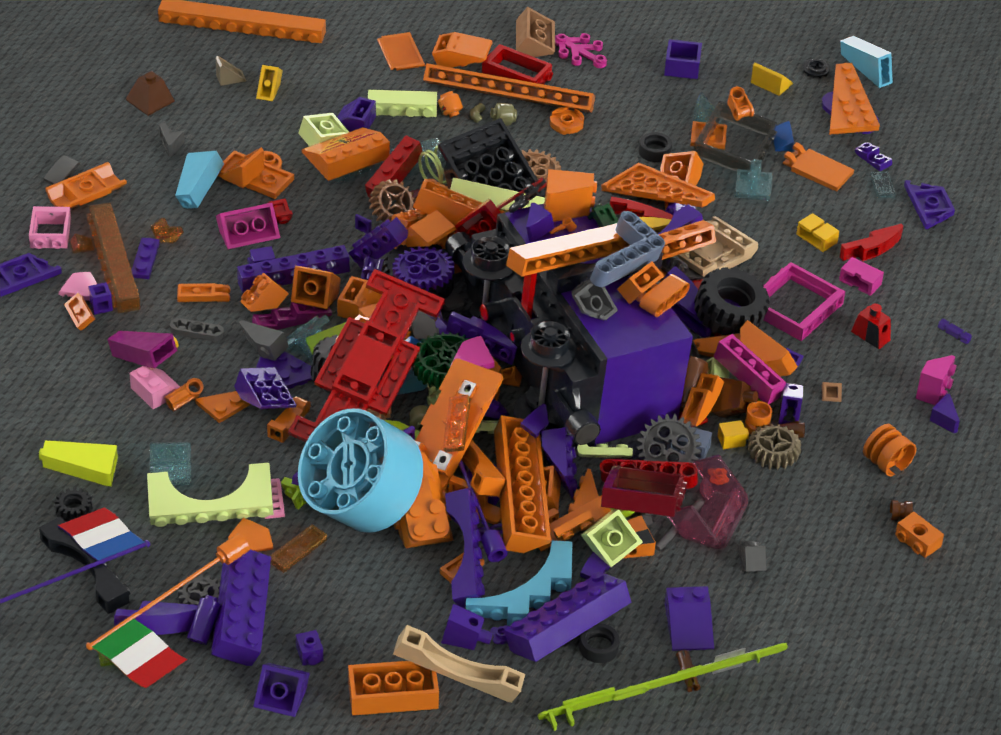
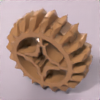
M389 179L386 182H380L379 185L374 187L370 194L369 202L372 204L369 209L374 210L372 215L378 216L376 221L382 220L384 222L387 219L391 221L393 216L391 213L398 214L415 210L413 206L416 198L412 197L414 192L408 191L409 186L404 187V182L398 184L397 179L393 182ZM394 200H396V202L394 203V205H393L392 207H390V205L392 204V202H393Z

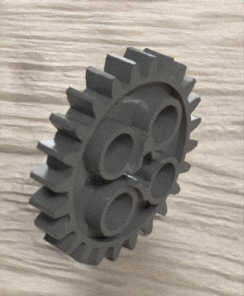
M666 414L665 419L662 420L659 415L658 422L651 419L652 426L645 424L647 431H640L644 438H638V442L642 443V445L638 446L637 450L643 451L638 455L639 458H645L644 460L668 461L671 455L679 456L678 462L692 463V460L699 461L695 454H701V451L696 449V447L702 446L701 442L696 441L700 438V435H694L697 429L696 427L690 429V421L684 424V417L678 421L676 414H674L672 419ZM662 429L670 430L668 437L663 438L659 434ZM657 438L666 444H670V442H672L674 448L684 451L685 454L682 455L672 448L666 450V446L664 444L656 442L653 439ZM679 438H687L688 443L685 446H679L677 444ZM654 446H659L661 452L658 455H652L651 449Z

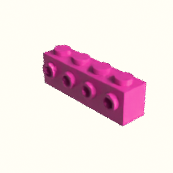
M733 334L719 341L714 355L718 362L738 380L750 385L751 391H757L758 398L763 402L771 404L781 398L786 382Z

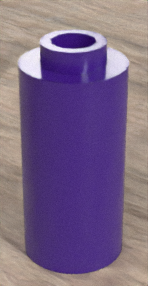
M206 595L205 598H200L187 635L188 640L207 645L221 605L217 602V598Z

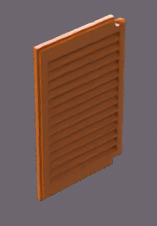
M410 32L381 36V38L377 39L391 70L396 69L398 71L426 66Z

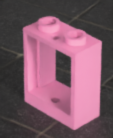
M33 206L29 231L30 248L60 249L68 247L71 225L70 207ZM38 224H64L63 234L37 233Z

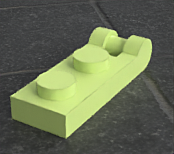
M585 444L577 446L576 454L579 457L632 458L633 448H628V445L618 444L616 447H608V444H596V447H589Z

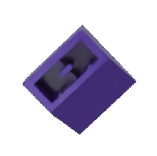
M359 97L344 106L337 118L349 132L362 127L369 129L376 118V101Z

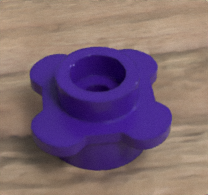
M504 625L498 628H491L490 632H493V642L495 644L507 643L504 630L509 626Z

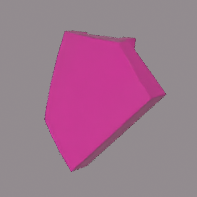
M482 336L462 342L453 359L454 361L458 358L486 369L494 368V360Z

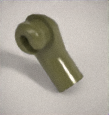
M482 103L472 108L469 112L471 120L473 119L475 123L482 120L480 113L485 110V106Z

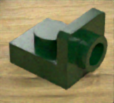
M609 203L603 206L602 204L594 206L591 209V213L587 216L589 220L595 219L599 228L617 224L618 218Z

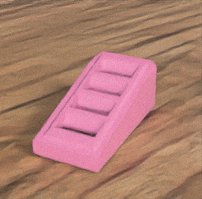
M271 479L273 509H280L273 510L274 515H269L265 519L285 517L280 479Z

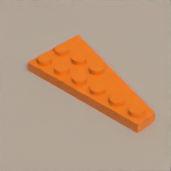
M853 63L836 64L829 135L879 131L880 124Z
M637 163L601 185L602 191L685 205L690 204L697 207L707 206L715 200L714 193L641 163Z

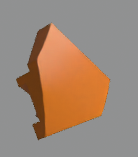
M246 518L239 522L228 537L229 540L236 534L242 535L247 541L250 550L256 552L273 549L269 529Z

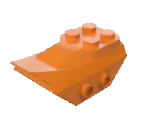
M421 452L423 478L418 495L407 513L394 523L395 530L398 529L405 548L454 541L449 522L451 517L446 511V491L442 490L437 465L433 464L424 452Z

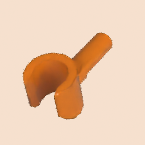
M566 217L563 219L562 224L555 227L549 233L554 234L565 228L568 232H572L577 226L570 217Z

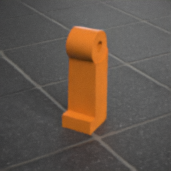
M295 396L293 400L297 406L286 408L275 421L271 420L267 424L268 437L284 443L289 437L288 431L296 415L304 418L310 410L311 402ZM275 432H280L281 437L276 436Z

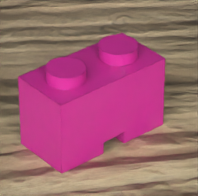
M852 257L841 268L839 281L851 287L855 285L859 287V291L871 296L882 285L884 272Z

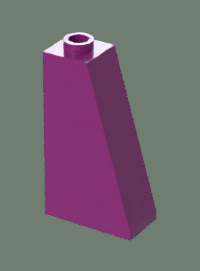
M118 331L107 339L113 357L149 368H156L177 352L174 337L171 333Z

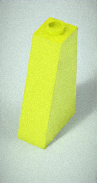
M45 440L44 447L40 448L39 460H42L44 468L112 487L118 460L117 445Z

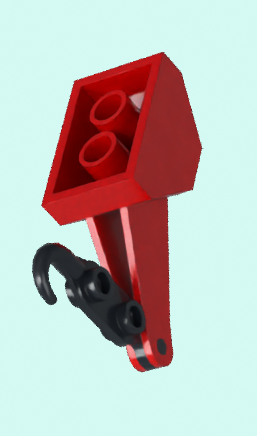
M541 177L497 206H495L491 199L486 200L454 225L456 228L454 232H465L471 237L473 234L496 229L497 214H501L499 209L513 200L515 202L509 207V212L514 213L518 209H522L529 203V200L535 198L539 191L546 187L547 182Z

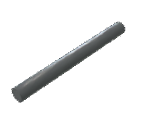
M697 499L655 545L656 550L661 551L704 505L702 499Z

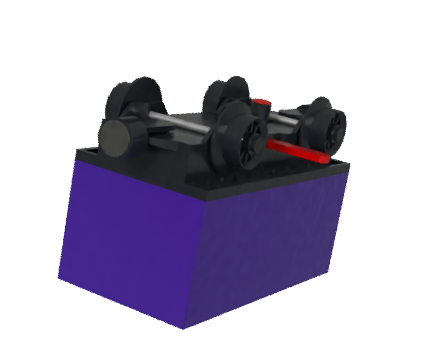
M530 207L518 209L514 213L505 212L497 214L496 229L473 234L471 237L468 233L458 232L449 237L445 244V250L464 273L467 284L466 293L473 302L470 308L464 310L460 315L469 319L475 316L501 331L518 347L513 363L530 388L526 394L520 396L515 401L513 412L516 418L525 419L544 403L549 422L544 430L565 427L567 434L572 437L576 444H587L589 447L639 434L640 431H647L645 424L652 426L651 419L658 422L659 415L664 420L666 414L669 415L670 419L676 414L678 420L693 336L672 308L655 317L640 308V301L637 302L635 300L629 304L617 290L631 277L628 276L605 286L618 311L603 321L583 314L572 297V291L556 294L546 281L547 271L521 277L506 266L511 247L599 228L595 219L589 220L587 216L572 218L577 226L574 231L568 232L565 228L554 234L548 232L534 242H530L526 228ZM562 221L553 222L554 227L562 224ZM605 257L598 258V259H594V260H589V261H585V262H581V263H584V264L596 263V262H598L599 260H601V259H603V258H605Z

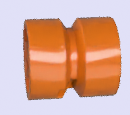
M763 401L752 402L748 405L744 426L748 429L750 435L757 427L762 428L764 424L770 426L772 417L771 406Z

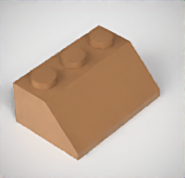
M527 7L516 20V50L532 57L554 54L555 21Z

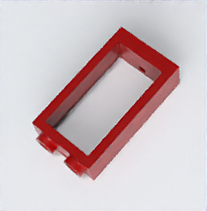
M501 44L482 62V73L543 85L546 81H550L553 76L551 63ZM502 60H506L535 71L538 74L533 78L499 65Z

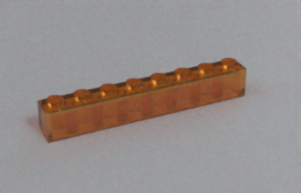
M111 203L89 206L90 213L87 214L88 225L92 224L90 225L91 235L95 236L93 237L95 248L99 247L97 249L98 259H102L100 261L102 272L106 271L104 279L105 282L109 283L108 287L111 295H113L112 307L117 308L118 313L140 310V297Z

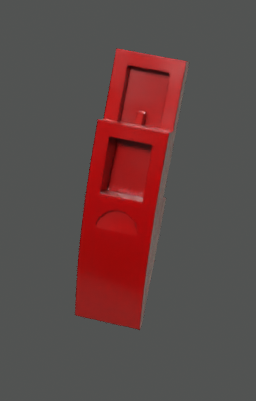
M898 224L871 231L868 238L841 244L839 257L842 261L849 260L852 257H859L862 261L879 256L891 249L901 239L903 225Z

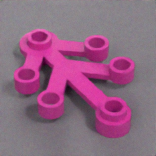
M586 33L581 34L580 37H568L565 34L555 36V45L559 47L558 56L560 58H568L569 50L566 48L568 47L571 49V63L573 65H581L582 57L579 56L581 54L592 60L596 68L606 67L607 59L604 55H594L587 51H601L603 49L602 41L596 40L593 44H588L590 42V35Z

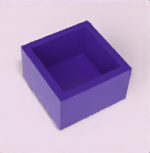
M669 39L664 76L698 79L702 43Z

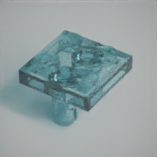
M757 159L751 161L750 170L737 169L735 197L770 201L773 173L761 172L762 162Z
M325 314L321 318L317 315L287 336L289 345L287 350L296 345L301 348L307 359L311 358L313 355L307 344L306 337L322 332V326L330 321Z

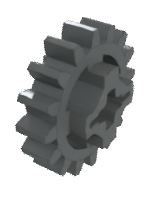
M200 574L198 578L195 577L179 588V603L198 605L200 598H205L206 595L218 599L220 589L218 579L211 580V575L205 578L203 574Z

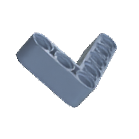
M623 211L615 231L630 246L596 262L590 281L595 286L604 287L645 267L651 261H657L665 245L664 239L633 212Z

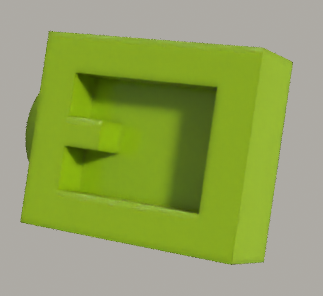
M284 477L281 481L284 493L289 498H292L295 508L300 509L307 502L303 498L299 486L291 484L292 479Z

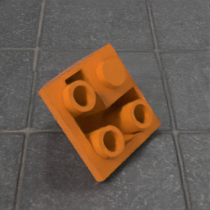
M262 273V275H258L253 281L254 285L250 290H246L243 293L240 302L251 312L275 309L279 307L289 293L265 273Z

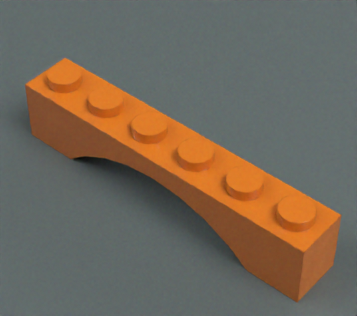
M471 440L461 459L472 472L473 478L470 485L478 495L499 497L505 485V478L476 443Z

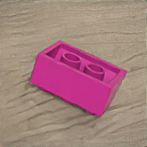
M273 203L216 215L218 228L227 249L280 238Z

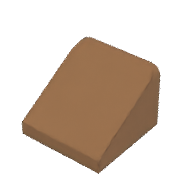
M823 382L821 385L822 401L841 402L842 383Z

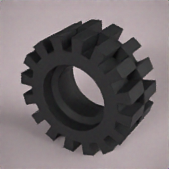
M73 487L72 491L69 488L66 489V492L62 490L55 499L57 517H61L64 521L67 520V522L91 513L93 509L91 495L87 491L83 492L82 488L77 491L76 487ZM71 503L81 504L79 507L76 508L66 507Z

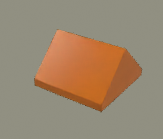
M261 147L238 160L221 175L222 179L244 188L264 170L263 148Z
M436 210L409 227L406 245L407 247L431 246L455 231L456 228Z

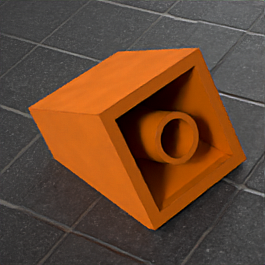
M548 169L544 209L552 214L553 222L562 221L566 217L572 219L590 214V209L595 206V196H592V194L597 191V181H594V173Z
M296 265L291 302L328 309L339 295L341 278L332 272Z

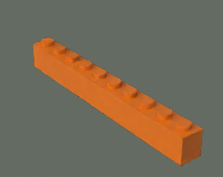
M162 0L158 8L159 22L271 36L280 39L286 38L295 41L301 40L311 43H322L326 33V19L184 0Z
M426 63L423 78L426 83L556 107H569V109H577L592 113L595 102V95L593 93Z

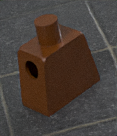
M720 377L724 381V385L711 412L718 417L746 413L749 403L758 401V392L751 391V386L744 381Z

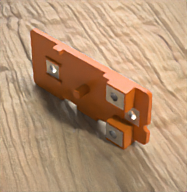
M458 358L453 361L439 387L441 393L435 404H430L420 423L423 427L416 440H414L420 451L424 452L428 459L437 465L442 490L447 488L450 478L457 469L504 379L502 374ZM471 386V390L466 392V388Z

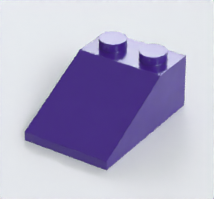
M708 586L666 588L664 604L672 651L714 649Z

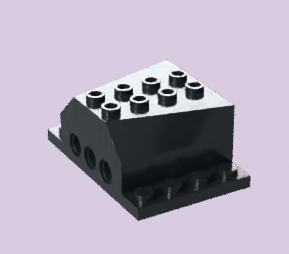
M502 118L438 145V149L446 161L444 174L449 189L451 188L453 178L517 192L522 191L538 180ZM544 189L539 191L537 196L545 198Z

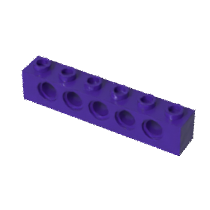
M341 245L237 266V280L242 293H244L246 290H250L254 285L253 281L258 275H262V273H265L280 286L292 284L296 265L332 272L335 275L350 272V256L345 246Z

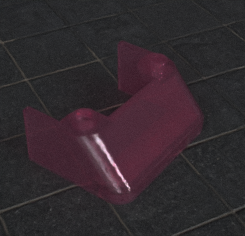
M715 455L693 462L703 478L700 484V493L706 502L700 513L697 512L693 505L680 508V511H676L674 517H667L684 539L717 550L727 546L748 505V495L721 456Z

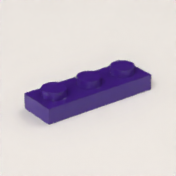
M141 238L130 273L131 278H150L160 239Z

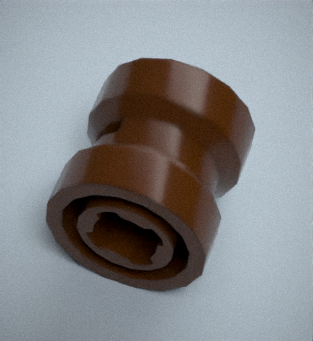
M891 500L890 513H892V517L890 520H898L899 517L904 519L913 512L912 501L900 503L898 500Z

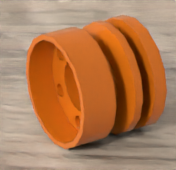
M884 424L869 436L864 445L863 454L872 463L878 465V468L886 475L892 477L895 474L889 468L895 465L901 471L906 469L912 462L917 448L907 437L902 436L901 432L896 430L893 425Z

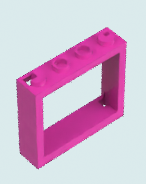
M790 262L764 285L763 288H766L768 296H772L791 279L827 300L800 324L770 307L764 317V321L802 341L844 303L845 291Z

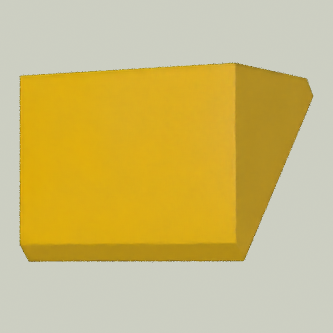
M754 62L751 77L752 84L778 96L793 84L784 75Z

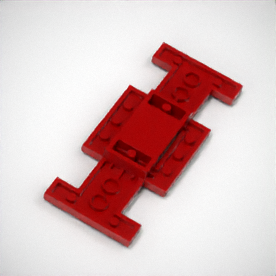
M374 269L366 283V288L382 295L369 321L366 320L365 323L348 317L314 382L316 386L331 392L315 423L296 415L288 435L306 442L322 421L332 414L345 409L355 408L367 411L369 408L386 416L420 351V347L404 341L418 311L437 318L445 303V299ZM392 355H393V358H392V360H391V362H390V364H389V366H388L386 372L384 373V375H383V377H382V379H381V381H380V383H379V385H378V387H377V384H378V382H379V380H380V378H381V376H382V374H383V372H384V370H385V368H386L388 362L390 361V359H391V357H392Z

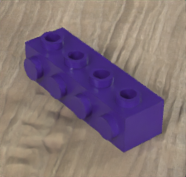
M397 217L391 221L387 219L380 226L378 225L371 232H368L361 239L353 243V249L348 253L353 261L363 269L366 256L379 259L401 244L407 238L408 230Z

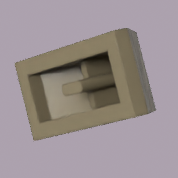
M216 57V76L221 86L246 81L242 70L223 58Z

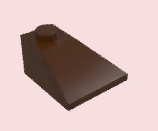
M152 71L139 77L126 97V101L147 116L175 102L164 80Z

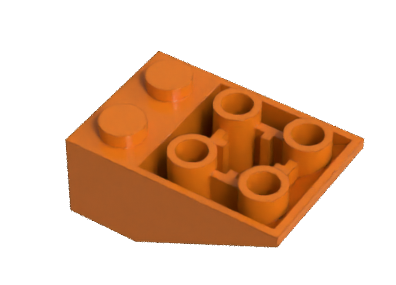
M457 32L439 35L432 55L437 65L450 68L463 67L471 63H482L486 60L492 40Z
M351 276L337 299V316L355 319L359 315L358 308L378 303L382 295L366 288L368 280Z

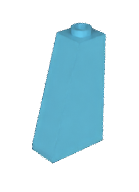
M855 36L840 41L841 55L850 63H853L876 86L881 88L893 83L892 56L890 52Z
M217 151L187 154L175 194L183 208L199 207L224 166V162Z

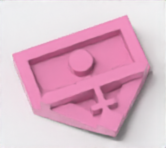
M91 272L73 273L59 291V295L73 297L76 293H79L83 296L84 300H90L88 286L97 283Z

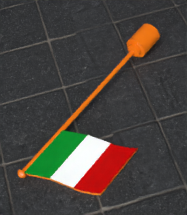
M236 534L217 547L216 559L93 642H87L86 648L88 650L94 649L109 659L137 685L144 688L149 687L188 659L174 652L152 630L134 618L220 561L222 564L226 563L229 565L250 551L247 541L242 535Z

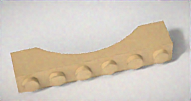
M406 625L398 636L393 655L511 703L521 692L525 677L524 673L507 666L486 665L461 658L439 646L427 633L409 625Z

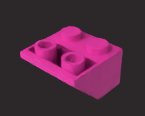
M946 356L926 362L920 375L916 399L936 405L947 394L945 388L951 389L954 380L951 376L954 375L957 366L954 364L955 356Z

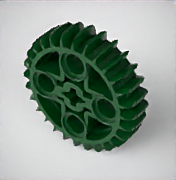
M451 331L449 334L442 332L441 335L435 333L433 337L428 335L427 339L422 338L421 343H417L420 351L412 365L414 376H417L418 381L422 380L423 385L428 384L429 388L435 386L436 390H438L462 342L469 339H466V335L459 336V333L453 335Z

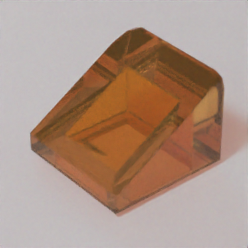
M74 234L70 241L73 253L94 250L90 237Z

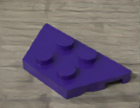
M905 180L904 187L925 229H929L954 215L955 209L944 187L931 186L925 183L917 186L910 184V180Z
M30 253L0 264V297L62 274L61 267L58 265L56 267L50 266L48 261L37 258Z
M285 351L275 361L260 356L256 368L275 367L287 389L294 388L296 385L306 384L312 380L310 375L311 366Z

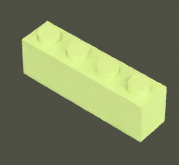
M368 90V99L376 101V116L437 117V92Z

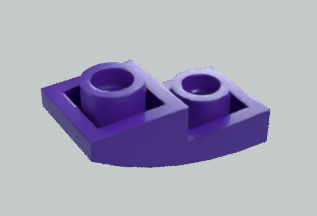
M866 142L855 148V153L878 171H882L892 165V159L880 154L879 147Z

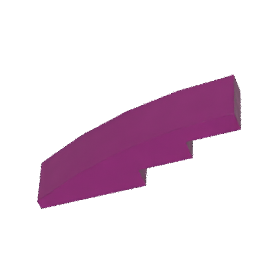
M291 302L290 307L272 309L271 314H253L252 322L279 330L326 318L332 315L330 307L324 309Z

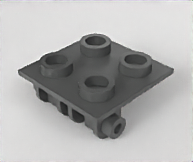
M677 256L662 260L661 269L669 272L676 266L690 280L704 279L703 276L689 268Z

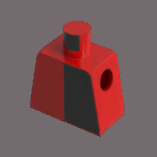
M872 304L858 314L851 332L877 349H880L891 341V319L881 312V305Z

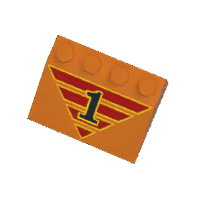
M362 127L304 148L302 153L330 181L386 160L390 155V141L381 132Z

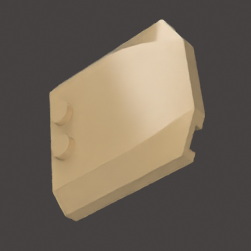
M714 216L712 220L706 222L714 225L716 243L676 256L685 262L689 268L705 277V275L719 268L721 270L723 267L731 269L751 259L758 250V242Z

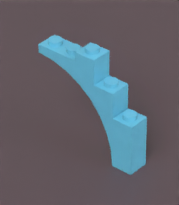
M552 541L550 553L545 564L527 583L512 591L496 596L466 598V610L483 618H492L493 620L507 619V625L511 626L513 622L527 616L529 607L538 610L546 602H549L551 590L558 592L571 590L572 542Z

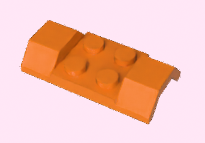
M107 162L46 187V192L50 202L55 207H70L71 209L108 195L112 191L125 186L127 181L125 179L120 181L114 175L110 163Z

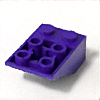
M275 367L240 369L234 387L242 400L260 409L294 408L297 406Z
M565 427L542 431V448L548 465L555 466L562 486L570 497L574 498L578 485L577 480L574 479V475L577 474L576 463H573V459L576 458V449L572 444V437L567 434Z

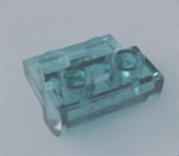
M191 442L150 443V473L168 472L172 485H191Z

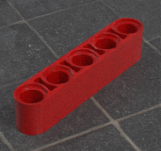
M605 459L600 463V474L603 482L606 481L612 466L684 475L687 489L694 488L698 484L697 467L689 462Z

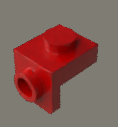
M286 198L268 202L273 203L277 223L286 224L291 220L293 213L292 210H289Z

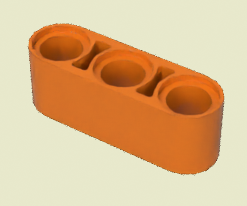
M671 274L642 297L639 306L653 316L658 317L686 296L690 284Z

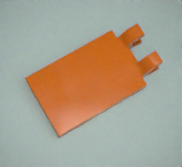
M797 142L793 145V149H795L793 153L787 151L784 154V157L787 159L783 164L791 167L792 172L834 191H838L854 174V169L811 149L805 151L804 147Z

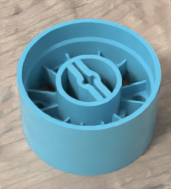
M355 408L341 410L322 421L306 441L298 465V483L305 501L313 509L360 532H377L390 527L400 520L414 503L423 478L422 454L414 439L370 412Z

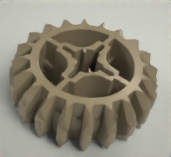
M772 423L770 426L764 424L762 428L757 427L752 432L748 440V453H750L751 458H755V463L761 462L762 467L767 464L769 470L772 466H775L777 470L780 466L786 469L787 465L792 466L794 462H797L801 453V440H799L797 434H794V430H788L787 426L783 428L780 427V424L778 426H774Z

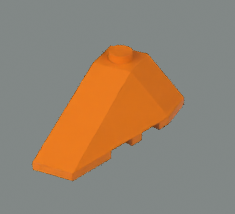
M696 151L664 154L660 171L696 186L701 177L704 163ZM665 201V209L667 208L668 204L672 202Z

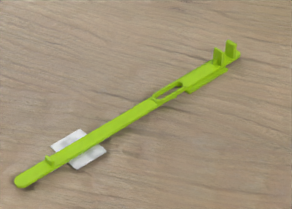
M781 643L745 653L746 648L721 654L715 656L713 663L681 670L673 675L629 686L615 691L614 687L563 701V706L539 713L538 719H547L553 731L557 730L555 716L565 714L569 725L574 726L573 711L611 700L618 701L643 694L649 689L712 672V674L737 668L742 666L744 662L754 659L759 663L761 657L782 652L788 648L787 643Z

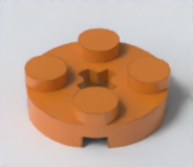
M569 107L557 108L550 116V126L562 135L573 134L583 129L584 115L577 109L572 111L569 110Z

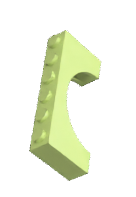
M269 463L249 464L248 475L243 484L233 493L214 500H197L181 494L171 484L168 472L147 473L149 517L151 525L157 527L173 523L184 525L188 522L205 523L212 520L226 521L228 519H247L248 517L256 516L264 518L274 515Z

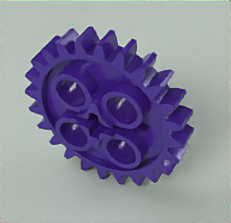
M418 246V250L411 248V252L404 250V255L398 254L399 258H395V263H393V276L418 288H425L426 291H429L430 287L436 290L437 285L443 287V283H449V279H452V274H454V261H452V257H448V253H443L442 249L436 251V247L430 250L428 246L425 249Z

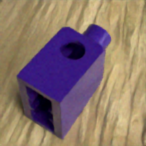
M785 384L782 392L779 424L792 422L783 420L784 416L787 415L788 406L794 407L793 416L795 421H799L803 399L802 385Z
M453 604L441 643L475 650L477 641L490 645L493 632L481 629L484 622L482 616Z

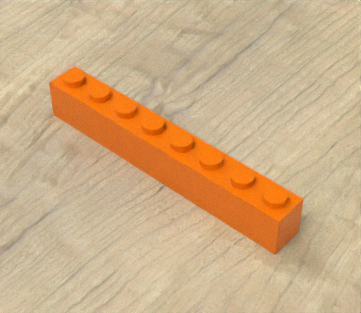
M617 224L511 247L506 266L522 277L606 257L630 246V244L616 233L615 227Z

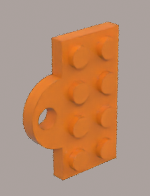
M234 150L223 161L224 166L217 176L221 177L223 173L246 155ZM264 151V170L245 187L276 199L293 182L294 174L282 170L280 156L270 151Z

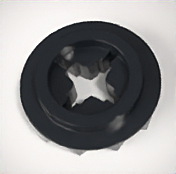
M810 59L803 64V72L807 73V76L813 75V78L816 76L819 78L822 76L826 77L830 71L829 64L820 59Z

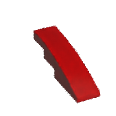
M612 196L610 199V205L614 213L621 215L623 211H630L638 217L673 218L672 214L643 203Z

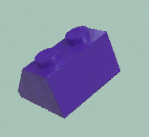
M272 663L263 664L253 707L295 717L305 695L310 673Z

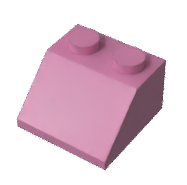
M142 366L130 372L131 389L152 409L165 404L164 397L180 387L163 370Z

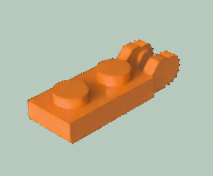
M215 283L179 284L177 300L178 302H229L230 287L229 285Z

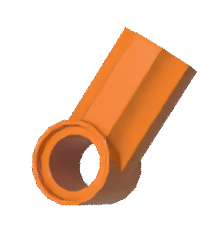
M197 378L189 379L186 384L164 397L167 406L174 412L193 399H197L203 390V383ZM189 386H195L198 392H191Z

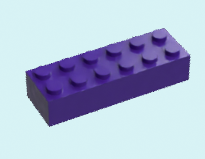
M250 550L229 565L223 563L218 603L221 605L215 621L211 655L246 666H252L260 655L271 556Z
M597 572L584 582L577 583L571 590L561 593L556 599L546 602L543 607L528 613L526 617L513 622L510 627L504 630L510 651L534 662L540 660L632 603L626 581Z

